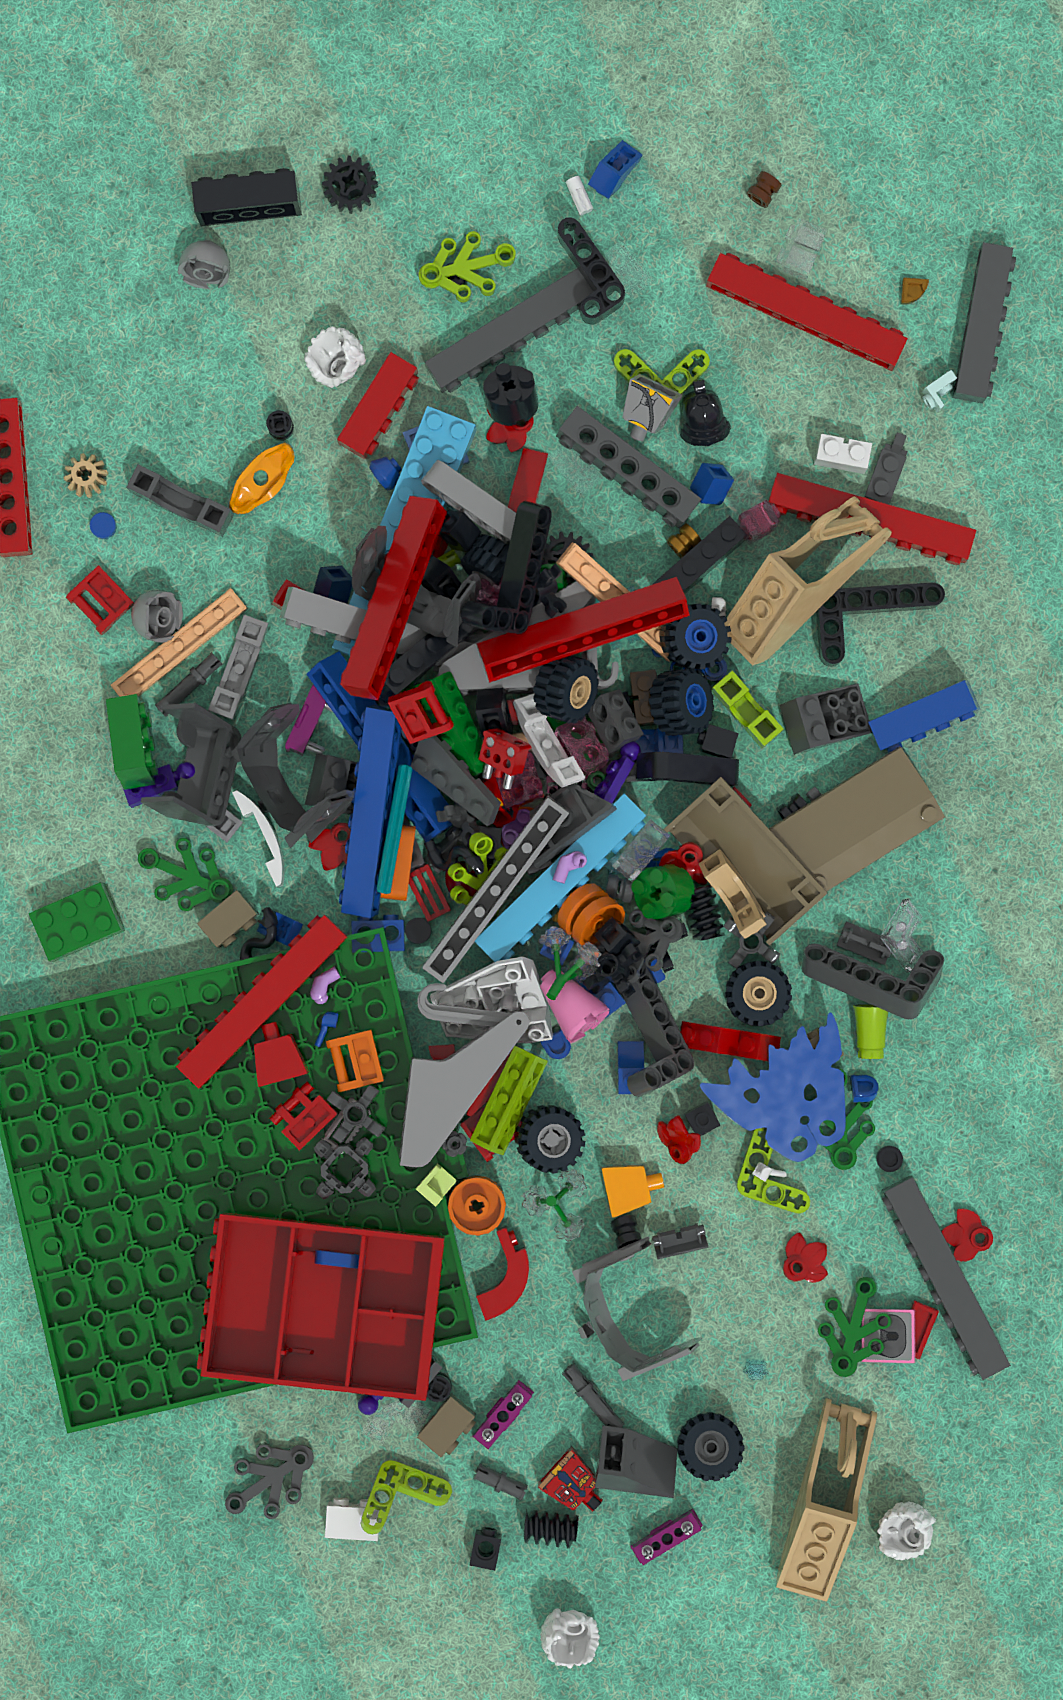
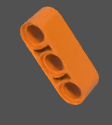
M402 826L390 894L381 893L380 898L400 901L407 900L416 826Z

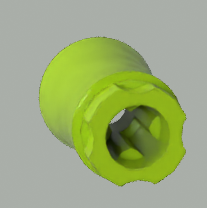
M871 1004L853 1005L858 1058L883 1059L888 1012Z

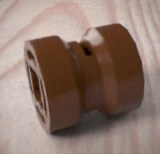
M761 171L756 178L757 183L750 186L746 194L753 202L767 208L772 201V194L777 193L782 185L773 175Z

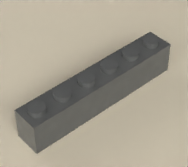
M983 242L979 249L957 369V379L955 380L952 398L983 404L987 397H991L994 382L990 381L991 372L996 371L998 357L994 356L995 348L1000 347L1003 332L999 331L1000 322L1005 321L1007 307L1003 306L1005 297H1009L1012 282L1008 281L1009 272L1014 271L1016 257L1012 256L1014 249L1012 247Z

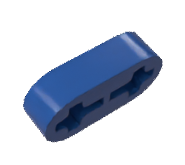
M316 1250L314 1263L358 1269L360 1254Z

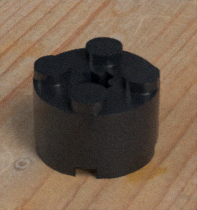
M507 363L497 365L495 370L487 376L483 385L487 409L492 419L499 424L507 426L516 425L517 421L523 419L524 422L530 420L537 412L539 406L533 373L523 367L510 366Z

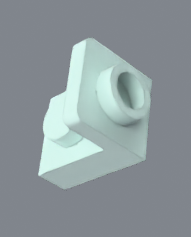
M952 370L932 382L922 391L924 403L930 410L934 408L936 413L944 407L937 394L939 393L942 397L954 388L952 384L957 377Z

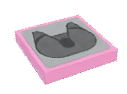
M866 1309L862 1326L875 1320L876 1316L880 1313L889 1314L892 1318V1324L889 1328L879 1329L862 1339V1348L867 1347L869 1341L875 1338L881 1339L885 1344V1349L882 1353L873 1354L862 1360V1362L915 1363V1310ZM881 1316L879 1319V1323L882 1326L888 1324V1319L885 1316ZM874 1341L872 1349L879 1351L881 1349L880 1343Z

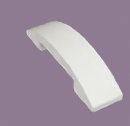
M535 693L514 700V708L522 731L531 745L534 755L547 774L560 787L584 780L585 775L574 756L568 757L546 720L547 716L542 715L536 709V703L533 699Z
M237 790L232 792L242 815L247 818L254 814L274 856L273 860L265 864L275 886L278 888L283 886L284 859L274 828L253 801Z

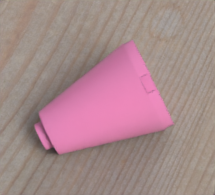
M552 969L541 978L542 984L540 988L565 1038L570 1043H574L586 1036L584 1033L590 1028L592 1030L596 1028L607 1017L610 1009L573 979L565 983L556 1000L549 999L546 994L556 979V972Z

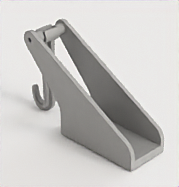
M576 581L555 594L556 597L565 601L567 608L563 613L558 611L554 617L596 604V598ZM542 602L532 608L528 626L551 619L546 614L545 606ZM494 631L476 643L506 634L508 632ZM474 643L442 663L439 668L438 676L445 672H451L461 695L468 696L477 695L478 690L502 687L505 694L534 693L535 679L541 666L489 683L477 644ZM597 647L581 652L582 659L593 663L598 672ZM618 662L612 663L611 676L607 680H602L597 676L599 679L597 689H606L615 683L619 671Z
M429 984L420 991L417 1004L421 1014L426 1018L436 1021L488 1026L489 1028L443 1060L411 1057L399 1156L400 1166L423 1167L432 1160L527 1030L529 1018L525 1013L519 1011L506 1013L429 1003L427 1000L428 993L446 990L447 986L445 984Z

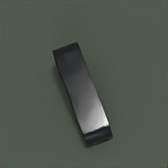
M568 217L562 219L558 225V240L594 291L582 300L580 307L582 320L589 325H594L623 305L625 289L581 224L576 219ZM565 229H568V231L574 230V239L569 233L565 235ZM580 249H587L591 255L587 258H581L577 255V252ZM602 270L606 276L602 279H595L592 276V272ZM610 291H617L620 294V298L612 301L607 298L606 294ZM589 305H594L599 309V312L595 315H589L586 313L585 308Z
M672 752L638 753L636 758V780L639 781L665 780L712 785L722 777L729 786H738L739 759Z

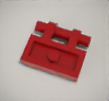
M308 1081L300 1088L297 1087L292 1091L293 1095L284 1104L280 1103L275 1108L276 1112L269 1117L275 1125L282 1119L289 1124L281 1132L299 1151L338 1114L321 1095L317 1096L313 1101L307 1096L314 1089ZM301 1102L306 1108L295 1118L290 1112Z

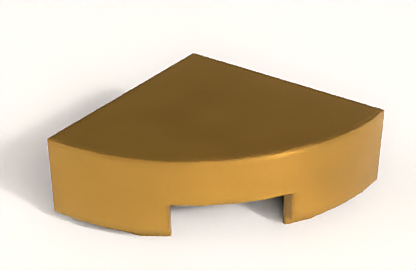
M903 278L901 305L917 301L927 289L929 279Z

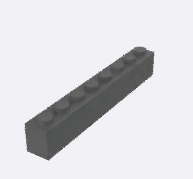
M577 268L425 362L426 369L441 393L445 391L451 393L462 385L461 381L468 377L474 379L482 374V368L489 364L495 366L505 359L504 355L512 350L518 352L527 346L526 341L533 337L539 339L549 332L548 328L557 323L560 326L571 318L570 314L577 310L580 312L582 300L594 291ZM602 270L592 272V276L595 279H602L606 276ZM614 291L608 292V293L606 294V296L608 297V296L611 295Z
M908 1176L883 1189L882 1191L885 1196L881 1200L887 1211L892 1210L897 1219L893 1223L899 1234H905L909 1243L905 1246L912 1259L917 1257L921 1264L917 1269L924 1282L929 1280L933 1288L930 1294L937 1306L939 1304L942 1305L945 1311L942 1317L949 1329L954 1328L958 1336L954 1340L961 1353L966 1351L970 1359L966 1363L972 1375L978 1374L984 1380L1011 1366L913 1177Z

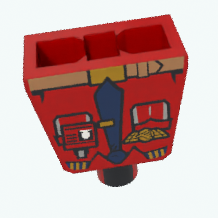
M572 1446L538 1482L540 1490L573 1511L582 1502L593 1512L603 1501L593 1491L596 1476Z

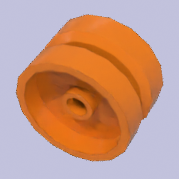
M591 883L577 888L567 897L559 910L557 922L559 927L567 935L573 937L574 941L586 951H593L591 946L598 941L594 936L596 932L611 917L624 923L625 911L615 899L609 897L605 890L597 884Z
M478 1175L467 1177L459 1182L450 1194L448 1203L450 1219L455 1226L466 1234L477 1236L490 1233L498 1227L504 1217L506 1207L504 1192L500 1186L490 1178ZM473 1201L482 1202L481 1209H474L472 1206Z

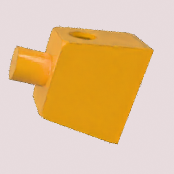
M643 1165L601 1167L612 1218L651 1203L649 1191L664 1188L662 1174L656 1173L646 1176Z

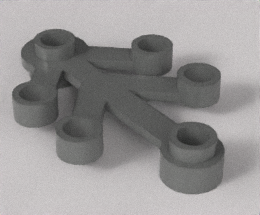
M640 910L631 912L629 922L634 927L641 928L644 926L654 930V932L643 935L631 931L641 942L637 947L644 956L639 961L629 965L630 972L634 971L633 976L627 978L630 983H634L639 979L640 969L644 960L645 965L651 971H659L662 968L663 958L669 944L677 942L683 934V926L678 919L667 917L662 921H658L652 918H645ZM641 916V919L635 922L636 917ZM670 926H672L671 931L666 932V930H667ZM658 942L654 954L647 956L651 945ZM597 955L591 961V969L594 973L598 972L597 962L599 957ZM657 959V963L651 966V962Z
M267 1443L260 1444L256 1449L257 1458L267 1460L271 1457L286 1461L279 1467L249 1462L245 1458L238 1459L234 1465V1470L238 1475L251 1473L265 1477L242 1493L238 1491L230 1493L225 1500L226 1509L232 1514L241 1513L249 1500L271 1486L269 1501L264 1508V1515L268 1519H275L280 1513L279 1500L283 1478L292 1470L291 1488L287 1490L285 1498L290 1504L298 1503L302 1497L300 1488L303 1472L309 1469L314 1461V1454L306 1445L300 1444L294 1446L291 1450L271 1447ZM265 1447L268 1449L269 1454L262 1456L259 1453V1449ZM296 1455H304L305 1461L303 1463L297 1462ZM244 1462L247 1465V1470L240 1471L238 1463ZM296 1491L298 1498L292 1500L289 1497V1492ZM237 1499L240 1502V1507L233 1508L231 1500ZM274 1506L277 1513L271 1515L268 1513L267 1508Z

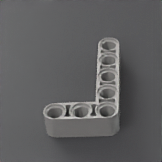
M436 460L421 480V483L440 499L459 512H464L470 520L509 545L516 513L444 462Z

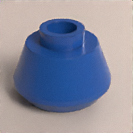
M387 457L372 460L369 466L371 472L385 490L394 489L400 476L399 472L402 470L394 458L389 460Z

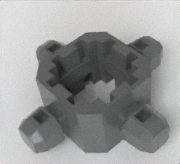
M363 1137L355 1144L356 1148L349 1143H339L333 1150L330 1143L320 1139L314 1146V1150L320 1158H325L321 1163V1176L326 1181L322 1180L317 1187L316 1193L322 1199H326L334 1193V1188L340 1193H351L357 1186L361 1194L369 1197L376 1187L369 1178H364L369 1171L368 1160L364 1157V1154H369L374 1143L367 1137ZM343 1151L346 1154L348 1153L362 1167L347 1184L337 1179L328 1169L331 1163Z

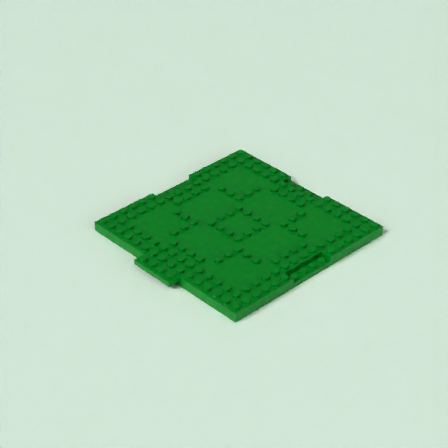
M384 927L347 935L348 938L263 1024L277 1022L280 1037L288 1034L293 1035L309 1073L258 1087L254 1052V1044L265 1041L261 1027L199 1089L176 1067L180 1063L177 1058L188 1047L193 1050L199 1043L196 1040L197 1037L205 1029L211 1031L217 1025L214 1020L225 1009L230 1012L236 1006L233 1002L235 998L243 991L248 993L254 987L251 982L261 972L266 975L273 968L270 963L280 953L285 955L290 949L0 1016V1140L67 1434L275 1385L202 1377L201 1370L197 1369L198 1355L204 1351L205 1344L200 1342L202 1326L207 1324L208 1316L203 1314L205 1299L210 1298L211 1289L207 1288L208 1273L213 1271L214 1262L210 1261V1252L212 1245L217 1243V1235H213L215 1219L220 1218L222 1213L444 1236L433 1348L478 1338V1330L454 1226L448 1211L447 1196L445 1194L435 1207L416 1190V1187L437 1163L455 1179L468 1177L464 1154L450 1157L441 1146L432 1160L423 1167L400 1166L399 1164L411 1057H414ZM376 934H380L384 952H372L368 948H361L352 953V940L356 939L361 944H369L373 941ZM335 966L341 978L328 984L326 992L328 1000L323 1004H317L310 994L314 978ZM326 1012L338 1013L336 1028L328 1027L321 1047L315 1046L314 1044L321 1030L324 1014ZM372 1029L384 1081L371 1084L379 1090V1093L368 1106L371 1111L369 1117L384 1126L385 1130L380 1137H377L362 1126L359 1128V1132H356V1136H353L350 1144L356 1148L355 1144L363 1137H367L374 1143L369 1154H364L369 1166L368 1174L364 1178H369L375 1184L376 1189L367 1197L358 1191L359 1188L357 1186L351 1193H340L334 1188L332 1195L322 1199L316 1193V1190L322 1180L326 1181L321 1176V1163L325 1158H320L315 1152L314 1146L320 1139H324L325 1133L341 1112L339 1108L327 1101V1098L332 1091H335L347 1101L352 1097L355 1101H359L369 1086L338 1092L337 1074L330 1048L327 1049L326 1041ZM341 1045L349 1081L356 1080L348 1045ZM308 1081L314 1089L307 1096L313 1101L317 1096L321 1095L338 1114L299 1151L281 1132L289 1124L282 1119L275 1125L269 1117L276 1112L275 1108L280 1103L284 1104L293 1095L292 1091L297 1087L300 1088ZM300 1102L290 1113L296 1118L306 1107ZM354 1106L351 1108L349 1115L353 1121L358 1122L363 1117V1112ZM342 1118V1120L339 1122V1124L329 1137L337 1144H339L340 1142L333 1138V1135L344 1122V1118ZM456 1125L453 1131H457V1133H459ZM356 1126L353 1127V1129L351 1130V1132L349 1133V1135L347 1136V1138L350 1136V1134L352 1133V1131L354 1130V1128H355ZM456 1141L452 1142V1146L457 1145ZM343 1151V1154H340L328 1169L337 1179L347 1184L362 1167L348 1153L346 1154Z

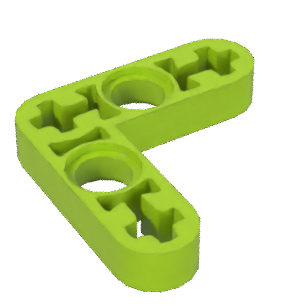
M623 349L615 355L614 367L628 383L631 378L645 373L649 375L651 380L683 394L693 384V381L698 380L706 372L710 359L705 351L700 349L693 350L661 380L634 352ZM629 356L631 358L630 365L634 369L637 365L640 366V368L635 370L632 377L628 375L631 373V369L627 365L620 366V357L627 358ZM695 357L698 359L702 357L703 367L701 368L699 365L696 366L692 370V373L695 374V376L692 377L690 372L687 370L693 364L694 360L692 358ZM679 373L685 375L687 383L682 387L674 385L672 381L674 375Z
M765 1128L753 1130L737 1179V1190L745 1197L793 1213H804L810 1206V1198L806 1192L770 1179H767L765 1182L754 1175L752 1183L756 1185L755 1189H749L748 1192L744 1191L745 1187L741 1183L742 1181H747L750 1173H744L745 1169L748 1168L754 1171L756 1168L750 1165L749 1157L753 1153H760L764 1158L763 1164L768 1166L773 1151L768 1145L767 1140H765L763 1147H769L767 1153L759 1148H752L754 1143L760 1144L761 1137L757 1134L758 1131H764ZM770 1186H777L780 1189L781 1194L777 1200L772 1201L766 1197V1190ZM785 1190H790L788 1196L794 1198L801 1194L802 1200L805 1201L804 1206L799 1205L798 1209H795L794 1203L786 1200V1205H782L781 1203L785 1198Z
M385 1461L379 1469L361 1517V1528L364 1532L372 1535L379 1533L383 1529L397 1491L435 1506H443L452 1495V1487L448 1481L397 1461ZM389 1469H392L394 1474L390 1484H384ZM412 1477L420 1479L422 1487L419 1489L411 1488L408 1484V1479ZM428 1482L430 1483V1487L428 1492L425 1493L424 1490ZM438 1488L443 1489L441 1497L436 1496ZM384 1491L387 1493L389 1500L386 1503H380L375 1499V1493ZM374 1509L379 1510L377 1522L372 1526L369 1524V1519L372 1517Z

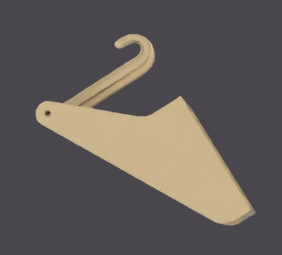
M857 497L850 498L838 509L831 510L819 517L811 525L810 531L789 548L769 554L728 615V621L725 622V626H730L731 632H727V636L732 637L731 644L752 666L769 659L891 536L892 532L887 527L883 529L879 525L880 521L870 511L859 506L860 501ZM859 531L872 536L870 540L816 582L806 584L794 572L825 540Z
M825 1398L779 1564L776 1582L777 1588L826 1602L857 1524L859 1496L877 1419V1412L871 1411L870 1414L862 1412L860 1408L843 1403L840 1406L831 1403L832 1400L829 1398ZM828 1416L836 1418V1421L840 1422L837 1470L845 1478H848L849 1474L853 1475L843 1511L811 1502L812 1487ZM858 1425L865 1426L866 1429L855 1465L857 1452L856 1428Z

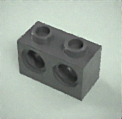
M620 689L600 695L595 700L594 705L591 706L588 715L609 754L620 751L622 746L629 742L637 741L643 735Z

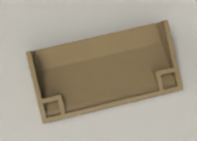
M899 746L769 829L826 891H829L942 820L945 816L933 794L903 749Z
M722 777L663 829L666 833H672L681 844L693 842L699 845L703 851V860L719 849L725 854L752 891L764 914L769 912L775 917V920L764 933L767 937L766 943L769 946L828 894Z

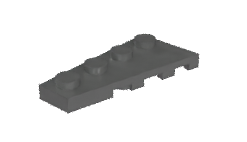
M436 735L419 741L411 764L412 769L486 826L494 823L501 802L479 778L474 779L468 770V765L463 760L458 761L450 752L451 746L445 740L441 742Z

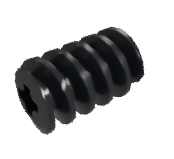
M711 885L696 888L691 896L692 904L688 910H693L694 912L688 915V919L696 920V922L690 926V929L699 931L692 936L693 940L704 941L725 936V934L717 933L718 930L723 928V924L715 923L721 917V914L712 912L719 906L716 903H710V900L716 897V894L708 893V890L712 888Z
M526 1509L524 1541L528 1544L531 1536H533L535 1545H538L541 1538H544L546 1546H549L552 1539H554L556 1547L559 1548L564 1540L567 1549H570L572 1543L576 1542L579 1515H576L573 1521L570 1522L569 1515L565 1514L562 1521H560L559 1514L555 1512L550 1520L547 1511H544L542 1517L539 1518L537 1510H534L531 1517H529Z

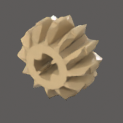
M84 453L80 454L79 462L74 457L71 458L74 466H65V470L71 474L64 476L66 482H71L68 485V489L70 491L76 490L78 497H81L85 492L86 496L91 498L93 489L96 493L100 494L101 489L98 485H107V481L102 478L108 475V471L102 469L105 465L102 460L96 462V456L93 454L88 460ZM84 471L92 474L91 477L88 476L89 479L86 481L81 477V474L84 475Z

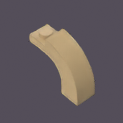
M720 849L699 863L705 879L724 901L736 923L739 933L745 939L767 925L764 919L766 916L752 891Z

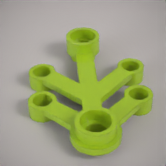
M471 231L466 235L465 244L454 263L443 267L447 257L453 255L456 251L455 240L445 238L441 242V249L433 263H427L420 268L419 281L424 287L430 289L440 286L455 294L459 302H467L471 297V289L467 285H458L446 278L456 275L479 287L483 295L491 296L496 288L494 280L490 278L485 279L472 271L496 264L503 267L510 266L515 261L516 251L512 245L503 243L496 248L494 254L468 260L472 251L477 249L481 243L480 234ZM476 237L478 241L470 243L469 238ZM451 244L453 248L447 250L444 248V245ZM502 254H507L510 258L508 260H502L500 256ZM432 273L436 278L430 280L427 278V275ZM485 284H490L493 288L491 290H485L483 286ZM464 290L468 295L462 297L459 295V292Z
M482 832L474 833L470 837L469 846L483 861L484 872L475 877L466 872V869L459 863L452 864L448 869V875L454 881H462L476 890L480 888L508 850L505 847L497 849L494 855L496 861L488 871L486 855L492 850L493 841ZM455 886L450 892L451 898L458 904L463 903L467 905L472 898L462 886ZM498 909L497 912L494 914V916L491 918V920L489 921V923L492 922V921H494V920L497 918V916H498V914H499V909Z

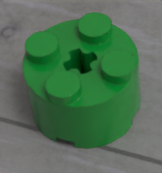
M674 864L647 868L638 875L631 885L636 904L643 916L648 919H662L685 913L691 907V896L695 890L690 874L684 868H679Z

